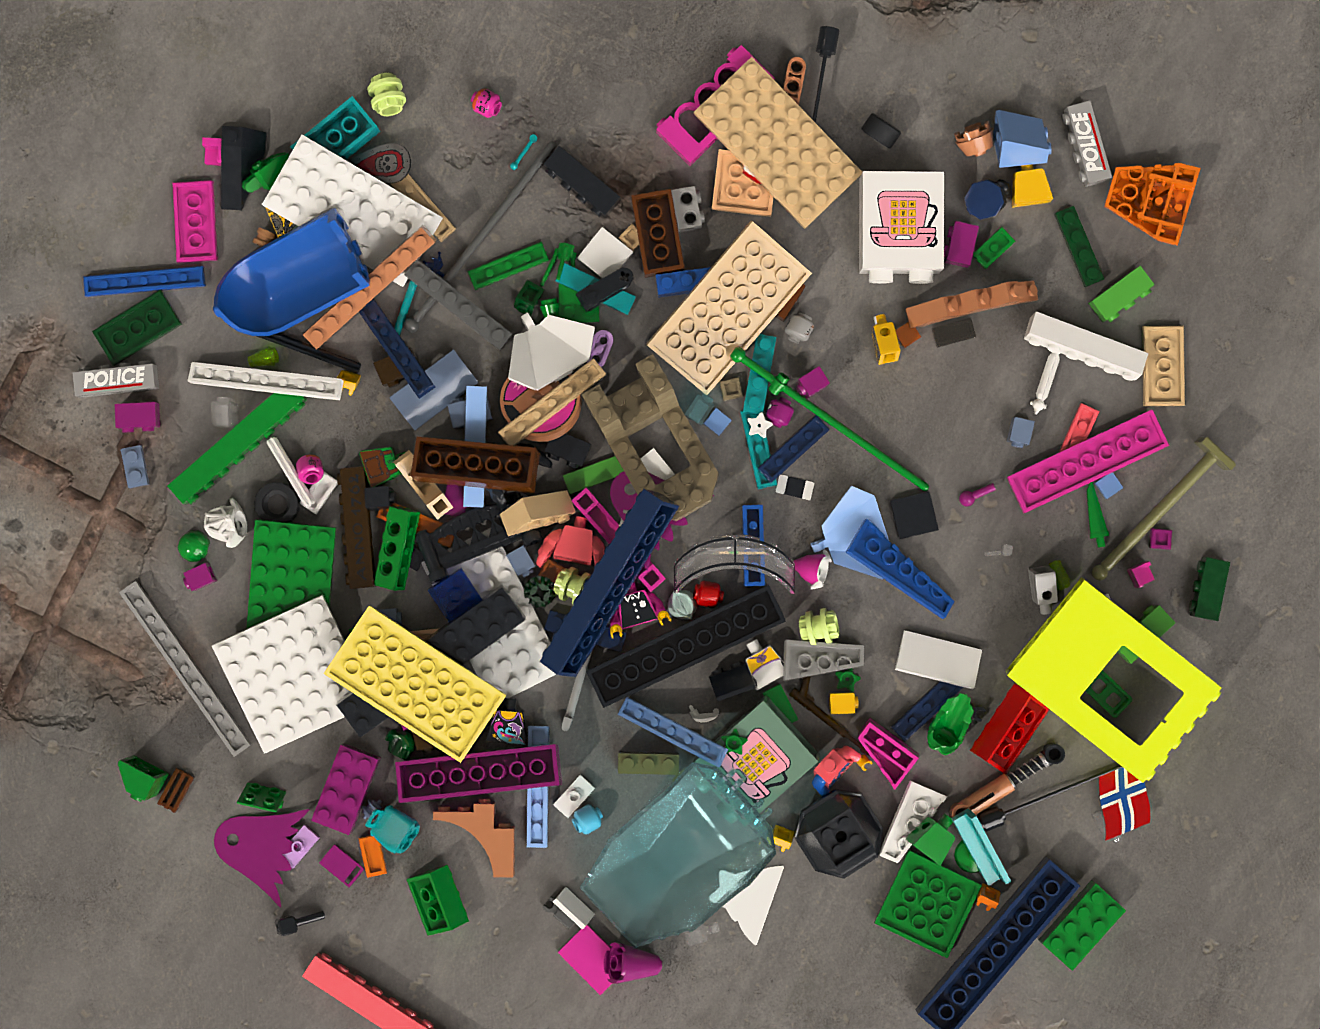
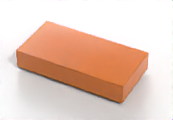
M371 835L358 838L367 878L387 874L382 845Z

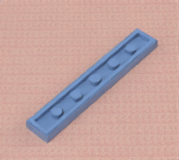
M626 697L618 713L621 717L719 768L728 752V749L629 697Z

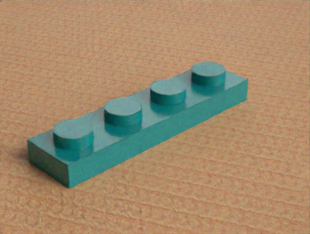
M759 334L755 341L752 360L770 372L777 337ZM750 369L743 413L759 415L764 410L769 381L752 369Z

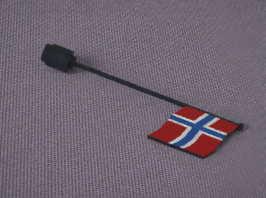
M1118 765L1003 812L1002 809H998L995 806L980 812L977 818L984 831L988 832L1003 826L1004 820H1006L1005 815L1098 778L1099 800L1105 822L1106 841L1150 823V804L1145 782L1142 783L1125 768Z

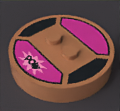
M572 374L557 382L553 381L538 391L507 378L500 394V406L507 424ZM581 395L524 439L545 442L566 434L579 418L582 407Z

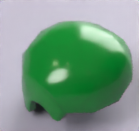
M190 530L180 538L178 551L183 559L189 562H198L207 555L210 541L205 533L199 530Z

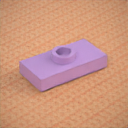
M304 825L291 839L294 842L291 846L292 852L282 854L288 860L292 869L295 868L320 839L307 825Z

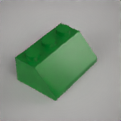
M135 755L121 759L118 762L126 792L131 794V798L139 802L159 795L170 774Z
M448 865L437 867L406 879L427 936L450 931L469 922L467 912L462 904L459 891L456 888Z

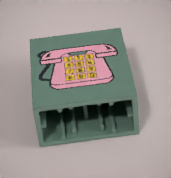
M767 695L714 740V742L726 747L721 737L731 735L733 730L737 729L740 737L748 739L742 745V755L736 752L727 753L720 768L698 756L694 758L691 764L695 769L690 774L694 783L705 793L712 788L719 795L722 801L717 806L721 813L732 823L739 818L747 825L819 762L820 754Z

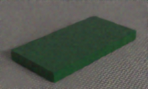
M159 290L92 332L112 365L115 366L181 326L182 323L162 290Z

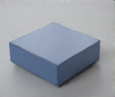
M715 408L703 424L720 436L732 420Z
M1113 472L1095 482V485L1105 499L1123 489V486Z

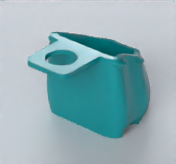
M388 805L384 810L375 809L365 824L366 827L372 828L370 831L371 836L384 848L392 853L397 852L400 854L411 846L420 828L417 820L395 809L392 805ZM378 814L376 820L371 823L374 816Z

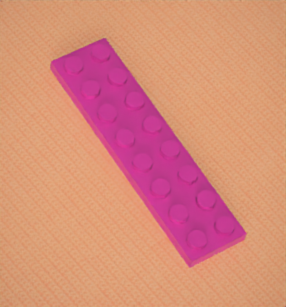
M1149 410L1006 478L1024 514L1168 447L1169 444L1153 410Z

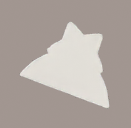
M784 866L769 867L755 874L753 871L738 876L727 872L720 873L722 889L713 896L711 902L726 908L734 922L738 921L743 933L754 945L758 943Z

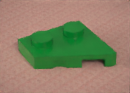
M559 284L560 318L579 323H599V306L586 312L576 296L578 292Z

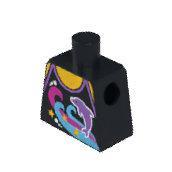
M504 698V708L497 709L493 714L487 742L526 744L524 711L515 710V698Z

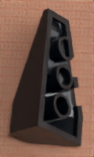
M222 126V210L242 211L249 192L242 188L241 183L251 175L250 169L252 165L264 158L267 132L245 127Z

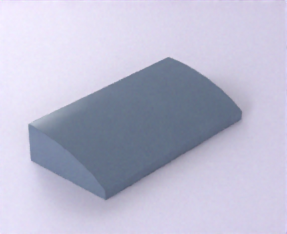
M454 349L425 370L435 385L433 390L419 399L410 385L407 384L389 397L414 430H417L445 409L448 404L452 403L451 400L465 394L466 386H475L479 383Z

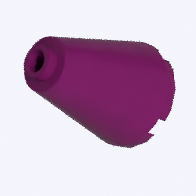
M619 942L611 943L609 945L612 946L610 951L605 953L604 972L609 974L610 979L607 980L612 984L656 976L662 969V961L658 955Z

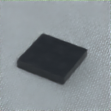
M930 491L890 500L899 539L939 530Z

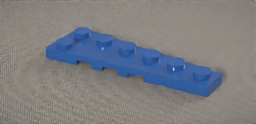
M865 519L862 522L846 553L941 619L946 618L955 601L935 582H932L929 576L920 571L909 557L906 558L895 544L888 541L885 535L870 520Z

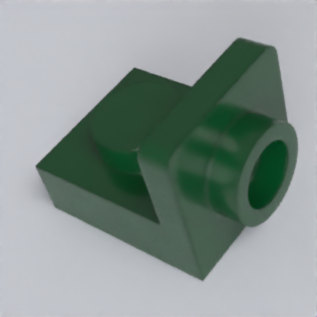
M526 280L516 297L514 308L520 313H528L531 316L536 304L544 293V288Z

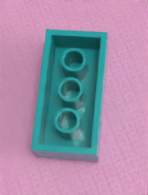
M351 96L304 136L346 160L381 131L354 97ZM298 140L290 146L292 150L294 149Z

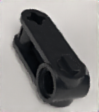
M623 267L596 283L583 288L576 294L580 305L586 312L595 309L603 302L627 289L633 280V273L630 269ZM620 276H622L623 278L627 277L626 282L625 280H620Z

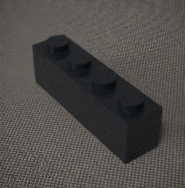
M558 146L545 161V172L553 179L557 177L561 181L560 185L568 192L572 190L576 193V199L582 204L588 203L592 207L590 210L596 216L600 217L602 215L606 218L621 201L618 194L562 147Z

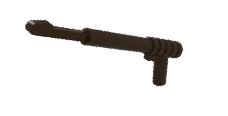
M802 677L800 691L793 688L789 696L793 697L795 701L797 700L799 704H802L804 708L806 707L808 711H811L843 738L849 739L860 748V752L869 755L864 746L850 736L845 728L815 705L813 702L815 699L808 694L811 677Z

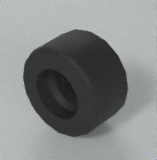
M873 113L870 114L861 128L863 132L889 149L892 148L901 134L898 129Z

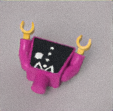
M633 582L610 620V635L613 638V633L619 632L620 637H622V629L657 619L663 625L662 619L668 618L671 622V617L662 601L654 593L646 592L645 589L637 591L635 582Z

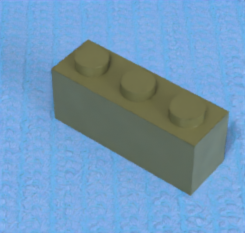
M619 751L618 774L679 775V753Z

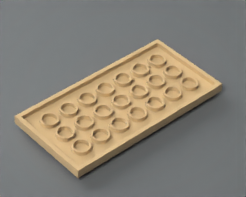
M753 57L744 63L694 111V115L804 229L862 174V171Z
M750 221L646 345L705 395H708L735 364L730 358V354L735 347H741L746 351L812 273L759 226Z

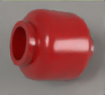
M702 580L699 584L695 585L693 599L696 600L697 605L715 608L718 602L722 603L724 591H720L719 583Z

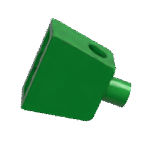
M945 813L938 822L927 817L905 840L941 866L955 840V836L947 831L953 821Z

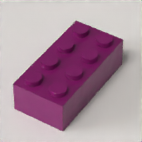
M345 743L341 744L311 821L350 835L353 832L362 808L361 806L364 803L381 757Z

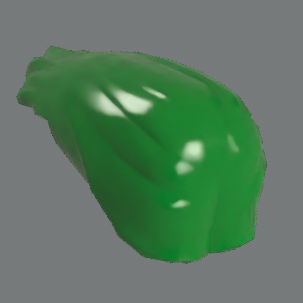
M960 693L956 697L948 698L941 706L928 730L927 740L931 749L938 750L943 755H948L962 744L974 713L970 704L971 697H968L967 693Z

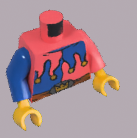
M849 746L832 749L814 769L812 785L823 797L829 793V789L854 762L863 771L867 770L864 765L866 763L872 764V762L866 755H861Z

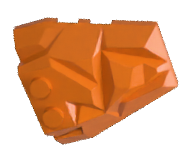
M1182 163L1166 166L1159 164L1150 167H1116L1104 207L1157 241L1178 246L1201 168Z

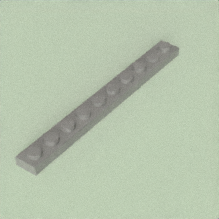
M138 581L133 582L119 593L233 757L251 746L250 741Z

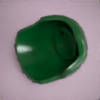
M394 728L386 735L385 741H389L388 751L394 756L407 761L415 748L412 732L408 729Z

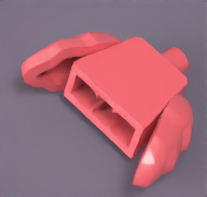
M576 516L574 526L565 525L563 529H556L545 537L543 544L538 550L536 565L541 568L553 552L554 559L591 566L593 557L594 565H596L605 554V546L599 537L593 535L592 530L585 529L587 519Z

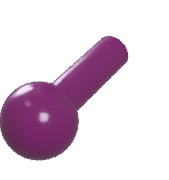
M991 483L973 492L964 491L960 494L959 501L963 506H971L975 499L995 491L996 487L994 483Z

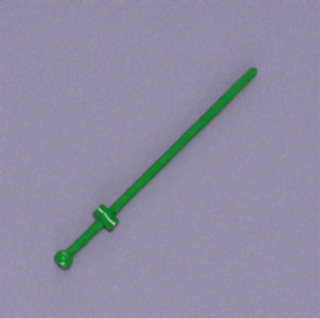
M735 347L730 354L732 361L736 363L742 362L769 381L771 385L768 389L771 393L778 395L780 392L786 393L923 491L929 489V485L788 386L789 377L786 374L780 372L777 376H774L747 357L741 347Z

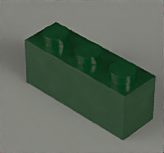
M1202 557L1198 561L1197 572L1199 574L1198 579L1193 584V592L1195 594L1193 600L1189 603L1190 616L1219 621L1230 562L1209 557Z

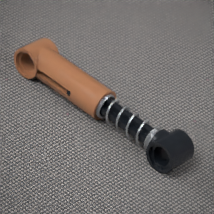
M1055 743L1046 744L1040 751V754H1037L1036 758L1030 759V762L1027 764L1023 763V766L1016 768V771L1013 773L1009 772V775H1000L965 799L954 803L949 809L950 817L956 816L955 813L959 808H964V810L969 808L975 815L979 814L1013 792L1016 784L1022 783L1026 778L1029 779V776L1033 773L1036 774L1038 770H1043V767L1061 763L1065 758L1064 749ZM1056 748L1058 755L1056 758L1051 759L1049 751Z

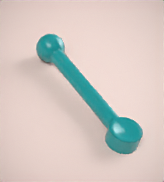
M535 134L529 137L530 141L515 162L510 164L511 169L516 170L518 168V163L532 143L537 142Z

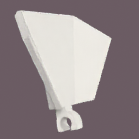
M528 313L522 315V323L528 331L514 335L508 379L537 391L553 381L561 380L571 374L572 370L590 360L595 327L548 315L540 324L535 326Z

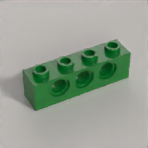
M389 506L374 585L393 591L405 590L420 517L419 511L401 506Z

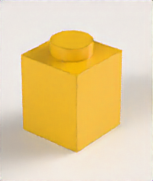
M854 692L829 693L830 714L855 713V709L859 708L858 696H855Z

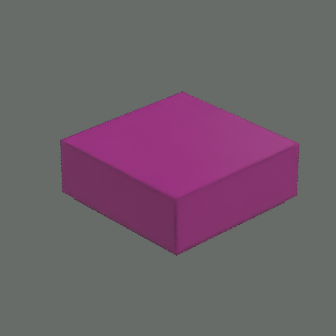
M1151 528L1149 548L1171 550L1172 530Z

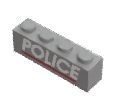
M1091 101L1068 106L1064 110L1062 118L1064 124L1068 125L1069 128L1068 140L1074 146L1075 152H1073L1075 163H1078L1080 167L1079 178L1081 183L1084 182L1085 187L1109 181L1112 175Z
M140 361L135 366H131V363L118 364L119 367L111 368V365L98 366L99 370H91L90 367L79 368V372H72L75 397L84 398L159 389L157 365L151 364V361Z

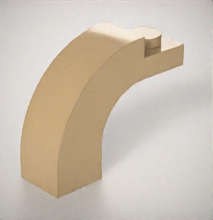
M408 450L393 463L436 519H439L452 509L453 506L435 483L417 482L411 477L414 455Z

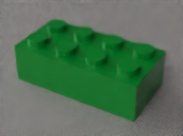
M1091 880L1038 940L1073 971L1126 910Z

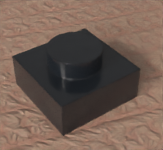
M413 547L409 568L418 572L424 559L421 551Z

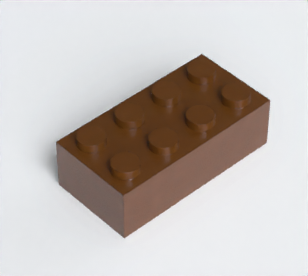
M671 189L631 195L645 278L653 277L657 274L684 271Z

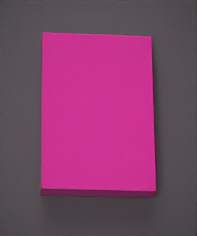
M587 924L558 953L599 995L612 984L607 980L610 979L609 974L604 972L605 953L610 951L611 947Z

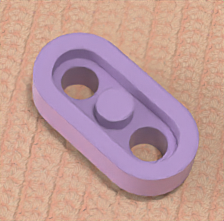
M600 330L593 337L589 361L594 356H598L600 358L598 364L601 368L604 366L613 345V336L610 332ZM602 337L607 339L606 344L600 343Z

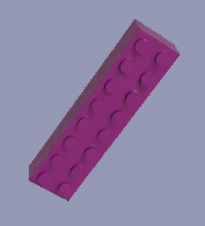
M557 744L466 754L461 763L451 756L395 762L399 803L562 785L559 747Z

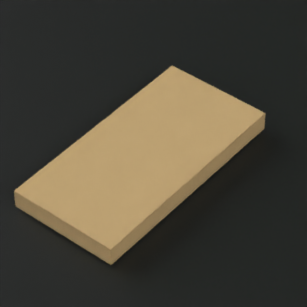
M1143 326L1142 348L1144 352L1148 353L1143 370V406H1185L1184 326Z

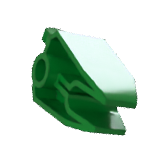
M286 152L273 154L263 161L259 160L254 163L250 169L251 175L241 183L242 188L249 193L259 188L270 190L288 160L289 154Z

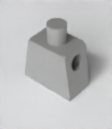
M1048 565L1028 568L1032 599L1040 606V614L1053 613L1052 603L1058 602L1055 571Z

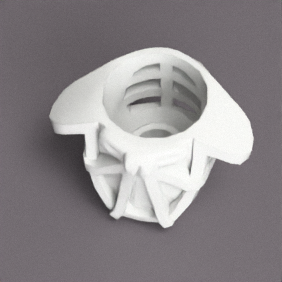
M234 498L229 499L231 506L223 505L205 513L204 528L212 538L227 542L226 546L229 548L236 547L247 533L246 516Z

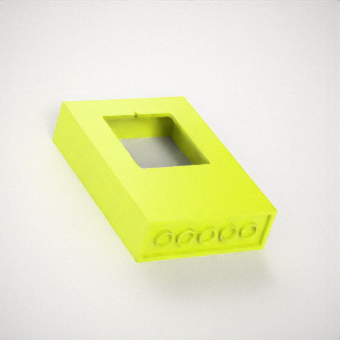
M1082 577L1005 670L1008 677L1142 783L1145 780L1149 781L1156 773L1154 769L1159 764L1165 763L1169 757L1167 755L1172 748L1176 749L1182 741L1180 738L1185 732L1188 734L1195 726L1193 722L1197 717L1201 718L1208 710L1207 705L1211 701H1216L1221 695V687ZM1121 646H1126L1183 691L1181 698L1163 718L1166 722L1163 723L1161 721L1142 745L1136 744L1080 699V696Z

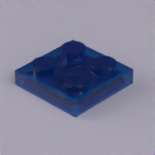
M462 567L428 589L429 594L448 622L482 599Z

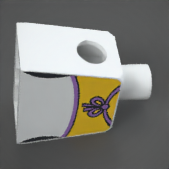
M757 639L746 644L752 655L747 657L745 661L756 690L783 676L784 662L770 645L762 649Z

